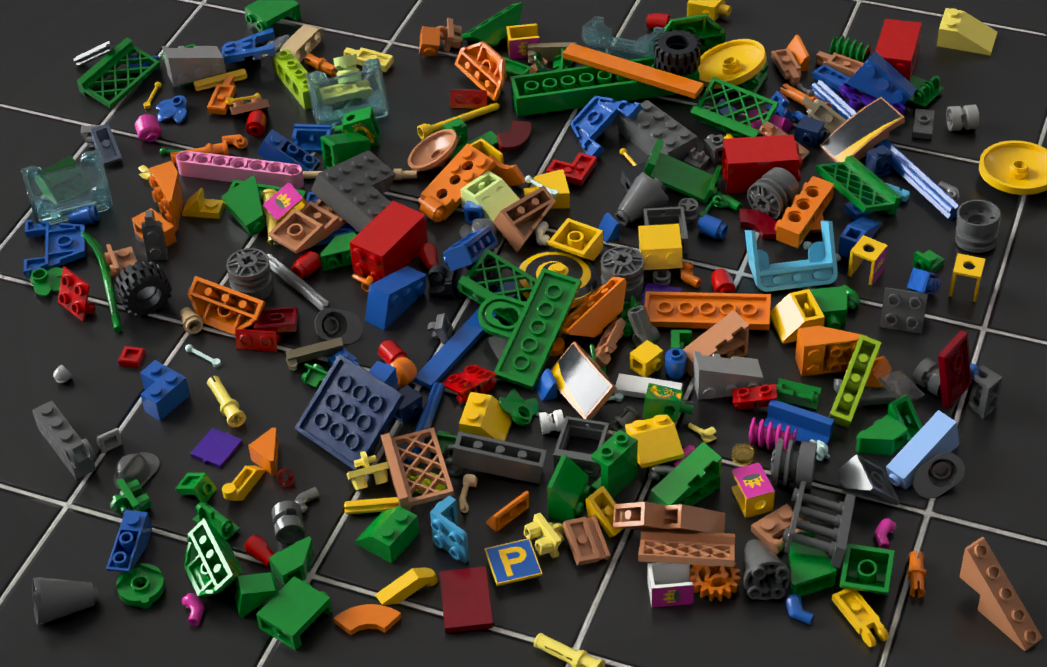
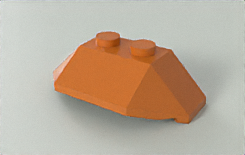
M486 42L461 48L454 65L481 90H487V95L493 101H497L507 78L505 59Z
M195 276L187 294L195 313L203 319V324L235 335V329H247L257 322L265 305V301Z
M619 277L609 279L606 284L598 288L567 316L560 333L586 337L599 336L608 324L614 322L623 311L626 279Z

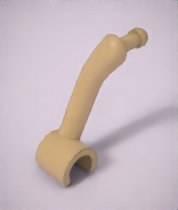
M466 474L463 477V487L459 497L460 511L463 513H467L469 510L466 500L469 487L477 486L478 479L473 474Z

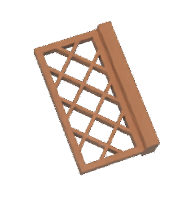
M434 427L393 438L390 437L389 433L381 435L384 453L400 507L411 512V506L446 498L449 495L454 496V490ZM432 437L428 444L420 442L422 438ZM405 442L410 444L406 450L397 447L398 444ZM415 446L423 449L419 455L411 452ZM428 452L437 454L433 460L425 458ZM407 457L414 459L411 465L404 464L403 461ZM420 462L428 465L424 471L416 468ZM433 467L442 470L438 476L429 473ZM411 473L419 475L415 482L407 479ZM425 478L433 481L429 487L421 484ZM440 483L447 486L448 489L437 491L435 487ZM416 489L424 492L422 496L412 498V494Z
M641 529L638 561L734 567L735 534Z

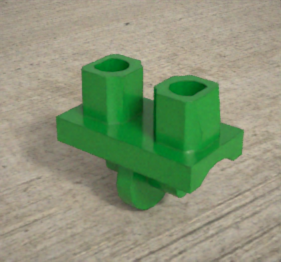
M123 478L116 481L121 491L120 496L118 494L113 496L110 504L113 512H122L124 514L128 508L130 511L143 512L152 507L150 498L146 493L135 498V496L143 493L137 479L129 483H125Z

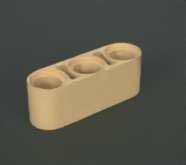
M304 24L282 45L280 51L289 49L296 59L301 62L320 43L323 31L321 28Z

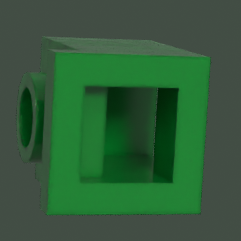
M460 118L443 124V129H452L458 135L456 147L469 142L467 125Z

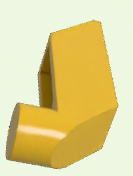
M255 465L245 466L232 483L223 485V497L232 501L244 500L266 470Z
M412 568L375 595L382 605L399 604L423 586H434L438 582V577L430 568Z

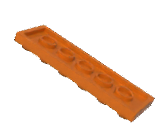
M646 291L644 306L654 327L710 329L735 310L749 324V330H770L771 294Z

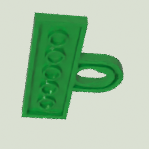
M542 268L527 302L505 295H495L487 298L480 305L478 320L481 328L490 335L508 340L494 373L497 374L495 378L534 390L582 285L580 279ZM498 309L515 312L519 318L515 324L505 326L493 317V313Z

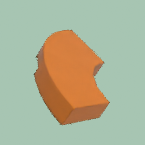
M493 155L490 156L496 163L491 172L502 178L508 186H518L525 183V177L517 165H505L499 162Z
M366 604L349 608L333 619L337 626L348 634L353 635L365 629H377L386 633L402 617L401 613L393 608L377 604Z

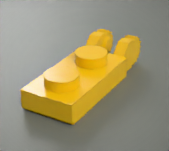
M844 589L832 595L834 604L858 634H861L863 641L868 647L871 648L876 645V639L869 630L871 628H874L875 634L881 641L888 640V632L880 622V618L857 590Z

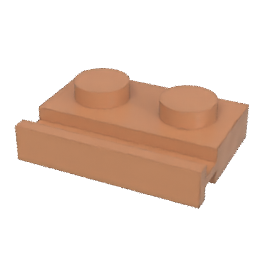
M262 96L251 98V102L245 104L244 100L233 102V106L229 107L230 113L235 115L270 106L268 99H262Z
M596 515L563 522L562 526L577 566L599 562L601 559H609L610 553Z

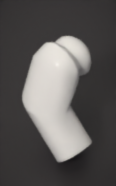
M545 221L540 222L535 228L536 241L540 246H548L550 239L549 235H545L549 227Z

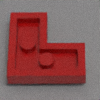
M579 152L572 164L554 159L547 168L546 173L563 169L567 182L582 186L597 164V157Z

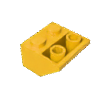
M810 289L789 293L770 311V320L783 344L797 341L798 328L824 327L825 317Z

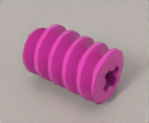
M753 417L749 429L750 445H755L758 441L760 448H763L766 444L767 449L772 450L776 446L778 438H783L784 449H788L789 440H794L795 445L798 428L793 433H791L790 426H787L782 431V424L780 423L774 429L772 421L766 427L764 419H761L760 423L756 424V417Z

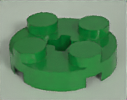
M144 563L139 564L140 567L132 569L130 573L122 572L117 580L119 598L125 604L134 607L140 606V608L146 609L151 607L153 602L158 600L163 594L165 580L158 567ZM143 582L145 583V586L141 588H137L136 586L137 584L141 585Z

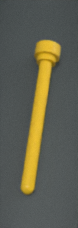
M493 103L433 125L426 123L417 126L418 135L423 140L433 134V132L442 130L443 124L460 118L464 122L496 111L500 106L498 103Z

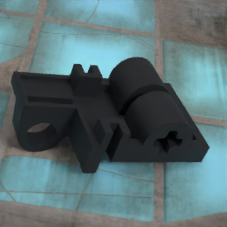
M490 257L484 261V268L496 266L495 260ZM477 261L454 271L447 270L441 265H433L428 274L430 285L429 297L452 295L453 299H456L457 295H459L460 299L463 298L464 294L459 291L458 281L462 276L467 275ZM497 271L485 272L487 281L499 279ZM434 273H440L442 276H437ZM483 273L474 274L471 279L475 282L484 281ZM499 284L488 285L489 291H498Z

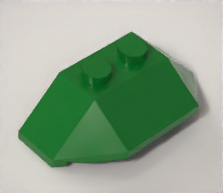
M520 2L508 6L462 34V39L474 44L486 42L490 47L499 45L501 39H507L506 26L519 25L523 3Z
M707 14L671 19L660 33L661 35L672 30L691 32V34H695L700 39L701 51L709 50L714 46L724 43L726 37L725 30Z
M204 518L188 533L187 541L189 543L186 549L184 568L198 597L204 598L222 592L237 580V576H241L244 573L230 544L208 520Z

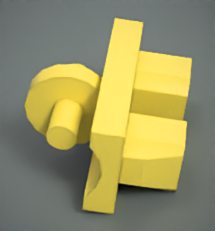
M363 451L360 452L361 459L354 460L355 467L363 465L364 468L347 473L348 480L352 481L357 491L368 487L365 476L373 474L376 485L388 482L387 469H389L388 462L370 466L369 463L377 462L376 456L367 457L366 452Z
M541 513L534 514L533 522L524 527L525 537L527 539L530 538V540L538 539L535 541V549L539 555L549 553L552 558L559 556L558 547L564 540L562 524L548 523Z

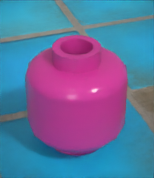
M143 114L135 122V129L140 140L154 142L160 137L162 129L157 117L154 115Z

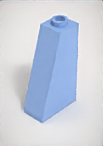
M938 410L886 466L888 480L893 485L901 486L906 490L913 484L915 472L933 456L952 452L959 445L957 422Z

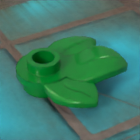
M53 267L47 271L43 268L35 269L31 273L30 281L34 285L36 294L46 297L51 291L59 292L63 268Z
M515 389L510 391L507 398H499L501 408L511 415L515 423L521 426L528 425L532 417L538 413L537 399L531 398L524 401Z

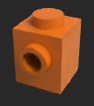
M422 26L419 54L437 56L440 46V28Z

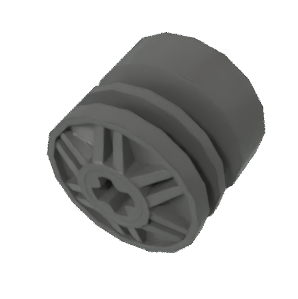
M774 167L749 187L747 198L753 210L760 211L773 219H777L785 212L787 207L792 206L795 196L799 195L801 190L796 178L789 171Z
M970 200L961 204L957 209L955 234L957 245L963 250L972 253H983L995 248L998 244L1000 209L992 202L985 200Z
M625 246L607 250L601 258V286L606 284L612 277L625 278L627 284L624 301L631 300V295L634 298L638 297L644 288L643 255L638 250Z
M245 248L236 251L228 258L226 267L231 289L260 300L269 296L273 290V279L270 272L269 258L265 252L256 248Z
M778 438L771 459L772 485H778L780 476H784L783 486L787 487L790 477L795 478V487L799 489L803 480L806 481L804 490L811 491L817 443L802 441L799 451H795L794 440H789L788 449H784V439Z

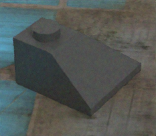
M856 454L837 470L841 479L839 480L840 485L846 491L850 490L858 495L894 505L901 503L891 482L887 478L885 470Z

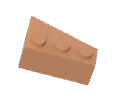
M542 186L501 210L493 223L517 253L556 200L546 187Z
M735 310L730 312L682 349L687 354L686 372L693 378L694 351L701 352V355L705 356L720 354L721 358L729 359L732 356H746L748 354L749 324Z

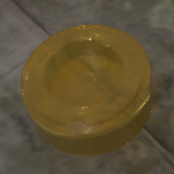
M745 443L735 445L732 448V460L739 465L750 464L754 460L753 447Z

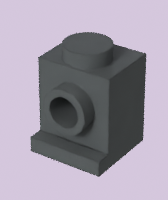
M710 134L704 139V152L714 164L722 162L723 139L725 138L722 134Z

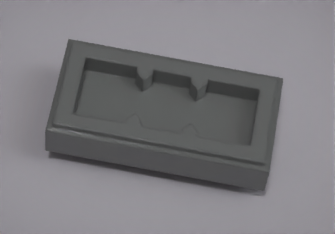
M915 110L913 138H932L935 110Z
M896 382L884 383L881 388L865 386L857 406L890 404L899 399L900 394Z

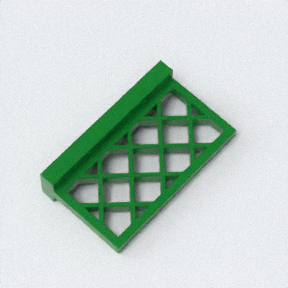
M127 37L112 52L108 53L77 80L79 92L83 95H90L111 109L160 66V61L134 46L133 41ZM134 53L139 55V58L129 59V56ZM144 62L152 63L149 67H142ZM140 63V67L129 68V64ZM127 64V69L117 70L120 65ZM130 73H140L137 78H130ZM127 74V78L117 79V75ZM108 75H114V80H104V79H105ZM117 84H128L124 89H117ZM115 85V89L104 90V86ZM96 86H102V91H93L92 89ZM115 94L111 101L105 99V95Z
M713 77L696 107L693 106L690 113L694 120L735 137H762L763 134L759 130L752 128L751 123L760 119L762 120V125L766 121L770 122L779 103ZM715 84L721 85L723 91L716 94L712 92ZM733 91L739 93L738 98L729 101L728 93ZM725 95L727 102L717 105L715 98ZM754 98L756 104L745 107L743 100ZM713 100L715 107L709 109L702 108L705 102ZM741 101L743 108L733 112L731 105ZM765 104L772 106L770 111L762 114L760 106ZM729 106L731 113L724 116L719 114V109ZM758 108L760 115L749 119L747 111ZM745 112L747 120L737 122L735 116Z
M846 156L844 162L815 166L814 170L826 181L834 183V188L863 213L885 210L889 215L896 214L902 197L854 156Z
M486 249L467 275L462 276L458 281V287L461 293L481 305L487 298L495 295L507 296L517 294L518 300H521L520 293L531 292L534 287L533 284L535 285L537 279ZM487 257L495 260L496 266L484 268V261ZM509 269L512 271L513 276L501 278L500 270ZM485 272H498L499 279L487 281ZM483 273L484 281L475 282L471 279L474 274ZM525 279L529 281L530 287L518 288L517 280ZM515 282L516 289L504 291L503 283ZM500 283L501 292L493 293L489 291L488 285ZM501 309L494 311L495 314L511 324H515L518 321L519 316L515 312Z

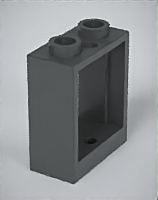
M683 206L647 208L643 210L644 226L679 224L682 254L688 253V233Z
M566 416L553 454L554 470L563 454L567 455L588 476L598 477L601 465L591 459L592 454L568 451L566 448L570 436L599 440L598 448L609 440V423Z

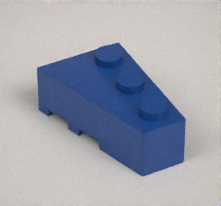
M876 51L845 83L877 99L882 97L890 105L891 103L903 105L917 90L915 86Z
M406 266L369 285L365 321L382 330L387 329L424 293L427 275Z

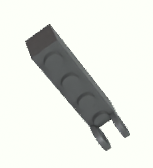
M52 400L32 410L38 429L76 480L96 470L93 460L95 459V453L86 438L82 440Z
M458 431L455 445H449L445 448L444 456L446 459H444L445 464H454L458 467L456 471L447 469L449 476H458L462 473L463 468L540 484L547 450ZM453 450V456L449 454V451Z

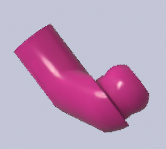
M188 593L183 597L182 604L186 605V608L191 609L188 623L192 626H198L205 606L198 595Z

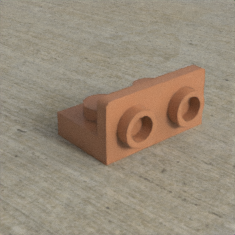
M110 244L106 245L108 252L104 254L107 264H112L109 265L112 277L120 276V272L126 270L128 265L131 264L132 266L137 262L131 246L113 251Z

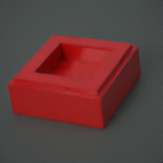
M125 346L118 360L119 366L140 368L146 355L145 348Z

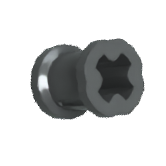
M627 406L618 417H614L611 420L612 427L617 432L622 430L626 433L625 425L640 420V415L633 407Z

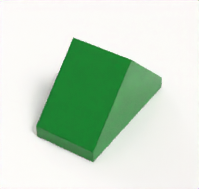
M908 394L889 404L887 415H891L908 428L907 444L923 427Z
M273 573L237 576L235 601L240 617L243 618L278 593Z

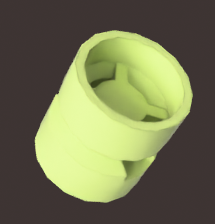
M356 54L333 58L335 68L338 69L336 73L338 84L361 79L360 69L356 68L358 65Z

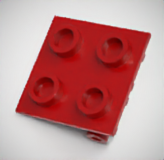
M64 266L58 303L82 321H84L86 314H93L96 310L94 303L87 301L90 285Z
M470 365L463 372L450 375L442 383L444 387L459 394L456 396L458 402L465 404L470 392L484 394L493 389L494 385L497 384L494 378L497 374L478 365Z

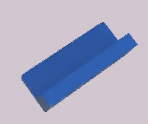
M771 400L768 404V417L764 422L766 427L772 421L774 429H776L779 423L782 424V431L787 426H790L791 433L798 428L795 443L800 445L802 441L809 442L810 439L816 442L820 440L826 445L828 444L833 434L834 419L777 400Z

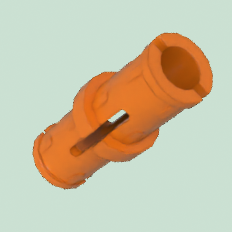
M311 53L306 55L305 58L310 61L305 59V64L316 68L318 72H325L332 77L336 76L337 72L334 69L337 71L338 69L335 68V65Z
M912 551L909 553L910 568L907 572V576L910 579V595L915 597V590H917V598L925 595L924 580L927 576L924 569V553L919 551V558H917V551Z

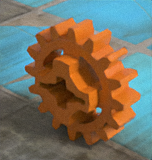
M734 563V567L692 565V569L689 570V582H693V592L700 591V598H704L706 595L709 596V601H712L714 597L722 601V596L724 595L727 598H731V592L737 593L741 582L740 569H736L737 563Z

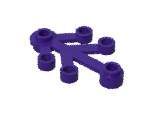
M846 82L842 83V86L839 87L841 95L849 99L848 106L851 108L859 109L861 101L867 106L877 100V98L845 84ZM891 103V106L904 115L905 106Z

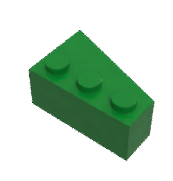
M701 443L651 490V503L664 506L678 504L693 506L720 488L722 457L707 444Z

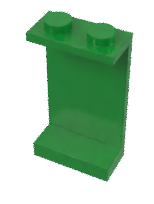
M657 138L643 172L652 179L658 178L664 186L707 204L709 198H713L717 192L718 187L715 185L718 186L722 175L719 174L722 166L718 165L714 174H709L661 153L665 141Z

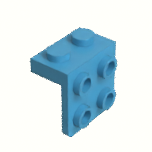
M449 495L443 501L438 502L435 508L430 511L432 540L437 547L448 551L455 560L466 563L469 561L468 536L464 530L458 527L456 499Z

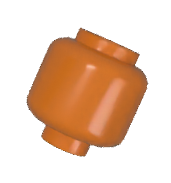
M400 357L390 363L391 366L396 367L399 389L414 381L417 369L410 359Z

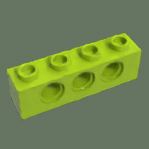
M289 49L282 50L272 56L275 73L305 110L322 104L318 84Z
M860 335L829 414V418L834 419V423L846 428L849 427L880 348V341Z

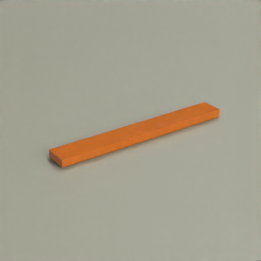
M571 43L562 53L564 59L696 99L704 89V83Z

